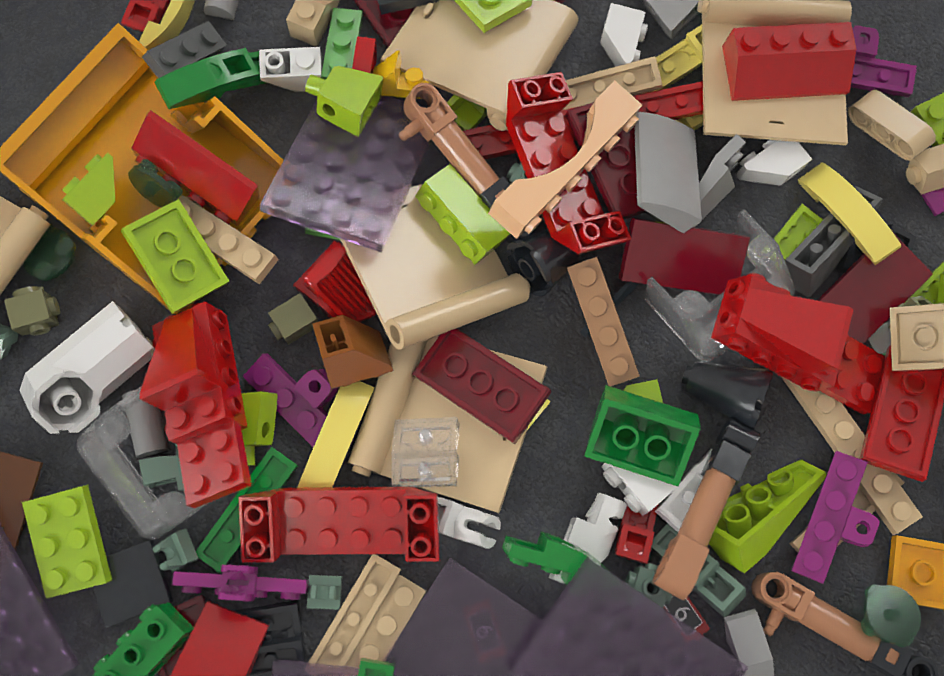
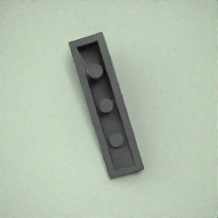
M857 186L855 187L876 211L881 205L883 198ZM831 213L785 260L783 284L809 298L829 277L855 241V238Z

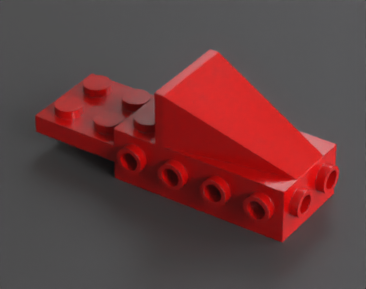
M748 273L745 276L728 280L712 332V339L805 390L820 391L861 414H868L872 411L885 356L848 335L854 309L848 306L792 296L788 290L774 286L767 282L764 276L757 273Z
M206 301L191 306L190 309L168 316L163 321L152 325L154 337L152 344L155 350L139 393L140 400L165 411L166 434L169 441L177 444L186 506L194 509L252 485L242 430L248 427L228 318L222 310L215 308Z

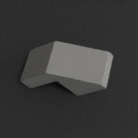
M752 609L724 617L726 641L737 659L738 676H774L773 657L757 611Z

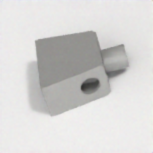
M643 0L645 8L671 40L698 13V0Z

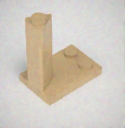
M944 303L890 308L892 371L944 369Z

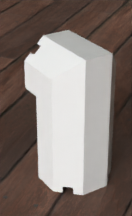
M113 301L24 375L19 391L32 418L50 434L59 433L58 430H68L69 433L80 432L99 416V403L152 359L155 350L152 342L148 337L144 338L145 336L141 329Z

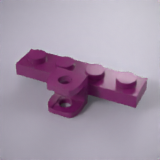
M854 26L852 29L857 51L851 87L869 91L878 90L881 93L903 97L911 96L913 94L917 66L874 58L878 50V31L874 28Z
M263 353L243 377L258 392L277 393L276 411L314 448L328 415L323 407L335 397L340 387L331 389L325 369L311 370L296 382L268 353Z
M839 451L835 452L791 572L824 584L839 540L858 547H868L873 543L880 524L879 519L869 512L852 506L868 462ZM856 525H864L867 529V533H858V531L856 530Z
M222 564V574L174 571L172 585L182 586V592L202 593V587L215 588V594L218 595V599L254 601L255 597L267 598L268 591L281 592L280 599L300 600L301 593H308L309 580L257 577L258 567Z

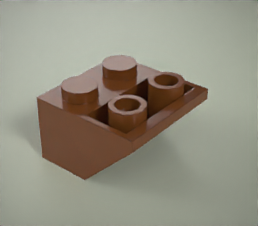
M344 315L312 323L331 389L348 386L354 382L379 377L393 371L391 361L378 330Z

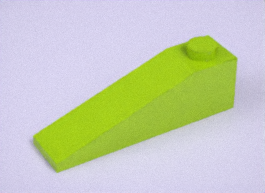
M800 459L768 474L767 480L754 486H751L749 483L741 486L739 493L728 498L709 545L720 559L745 574L770 551L825 480L826 472Z

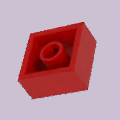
M357 36L352 69L373 74L377 62L376 39Z

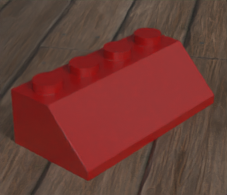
M851 22L733 28L722 45L732 101L845 95L850 92L857 51Z
M150 110L147 113L131 147L135 156H137L135 161L148 171H151L153 168L163 174L161 179L166 184L176 190L180 186L189 192L187 197L202 208L206 204L215 211L214 216L228 225L232 222L239 226L259 199L258 185Z

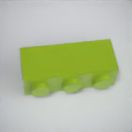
M451 164L426 180L415 195L422 208L433 216L439 223L442 231L453 239L460 247L463 255L469 258L474 265L499 247L510 235L503 226L488 214L490 211L488 206Z

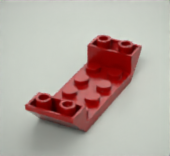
M562 72L512 79L508 83L506 127L527 179L548 174L564 166L578 153L562 110L573 100ZM585 169L579 174L582 179L570 193L565 189L559 195L562 200L553 211L548 213L545 210L542 213L551 237L577 254L628 242L632 239L620 210L604 214Z
M412 487L278 488L238 497L242 562H275L280 555L405 554L406 562H437L440 560L438 497L436 493Z

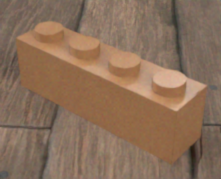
M594 257L567 267L608 385L611 387L640 377L598 258Z

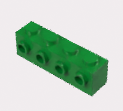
M169 602L159 605L152 604L140 615L141 623L134 630H128L118 639L116 644L119 647L112 655L107 654L98 661L93 668L95 670L93 676H155L189 639L194 627Z

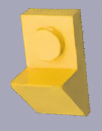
M400 50L394 52L385 61L374 67L373 74L383 77L381 96L406 98L415 85L420 83L429 84V82L423 80V72L419 68H410L405 73L401 71L402 60Z

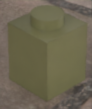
M301 293L268 312L273 320L268 326L277 340L284 338L288 345L314 329L312 323L318 322Z

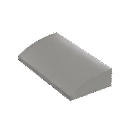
M638 112L636 116L639 120L635 124L637 205L678 231L685 233L702 221L695 130L668 117Z

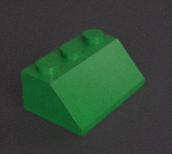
M605 385L584 456L674 486H679L700 432L699 415Z

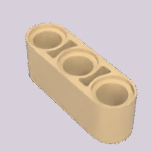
M878 90L870 91L848 108V115L857 127L904 160L910 161L936 140L933 129L927 123Z

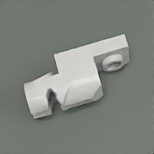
M597 493L595 501L585 515L588 518L587 521L577 517L572 518L564 540L573 543L602 562L609 555L619 530L617 526L612 525L609 518L622 519L627 503L614 497ZM562 571L560 575L550 573V579L565 584L561 579Z
M438 497L439 534L487 549L494 546L497 540L469 530L467 524L470 523L478 526L481 523L500 530L501 522L498 517Z

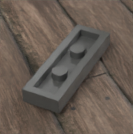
M207 21L148 50L142 58L155 75L160 78L186 65L221 52L227 44L212 24Z

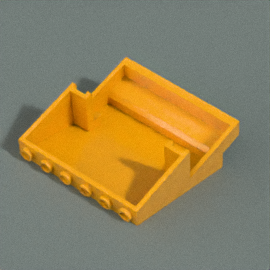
M117 23L0 147V172L19 187V190L169 310L121 233L123 227L178 200L182 195L186 198L189 195V192L180 186L176 190L166 184L161 179L163 174L153 168L151 171H148L135 161L137 156H135L131 147L147 113L150 110L258 185L259 199L239 226L232 222L230 223L231 227L250 239L257 231L254 226L261 218L264 220L268 219L276 210L277 206L274 203L282 195L285 198L294 190L297 185L294 181L299 174L215 96L206 102L168 109L154 83L158 77L142 58L148 50L123 26ZM109 153L113 157L115 203L91 226L62 200L67 195L62 189L74 177L81 180L89 172L84 167L97 154L103 158ZM206 204L204 205L203 209L211 214L215 213L212 208ZM214 255L219 265L226 266L228 264ZM194 302L184 307L183 309L175 312L174 314H178L180 311L183 312L189 309L194 304Z

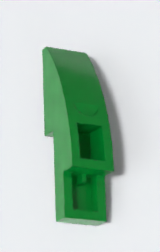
M242 48L186 65L156 79L154 83L168 109L205 102L214 96L219 99L227 91L267 82L260 79L259 51L248 53L246 48Z
M542 531L540 532L537 544L510 536L505 537L502 549L510 557L509 561L525 567H528L529 563L541 565L543 571L555 575H560L562 571L561 579L568 586V590L575 594L586 596L588 592L599 594L600 599L617 604L618 600L631 601L632 596L623 584L600 561L573 543Z

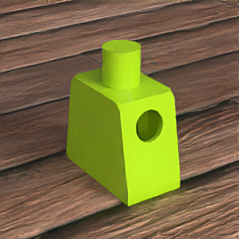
M335 66L326 80L311 74L306 82L305 92L317 96V114L320 117L359 137L381 99L383 77L342 66Z
M261 391L242 393L248 427L242 430L248 466H255V447L268 446L273 443L278 400L277 393Z

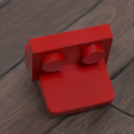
M335 240L293 284L301 294L316 304L330 318L344 315L361 322L376 315V311L342 243Z

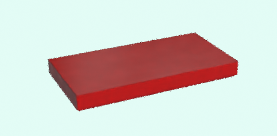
M891 345L887 348L860 455L861 460L868 462L867 464L920 482L927 479L944 404V369L892 371Z

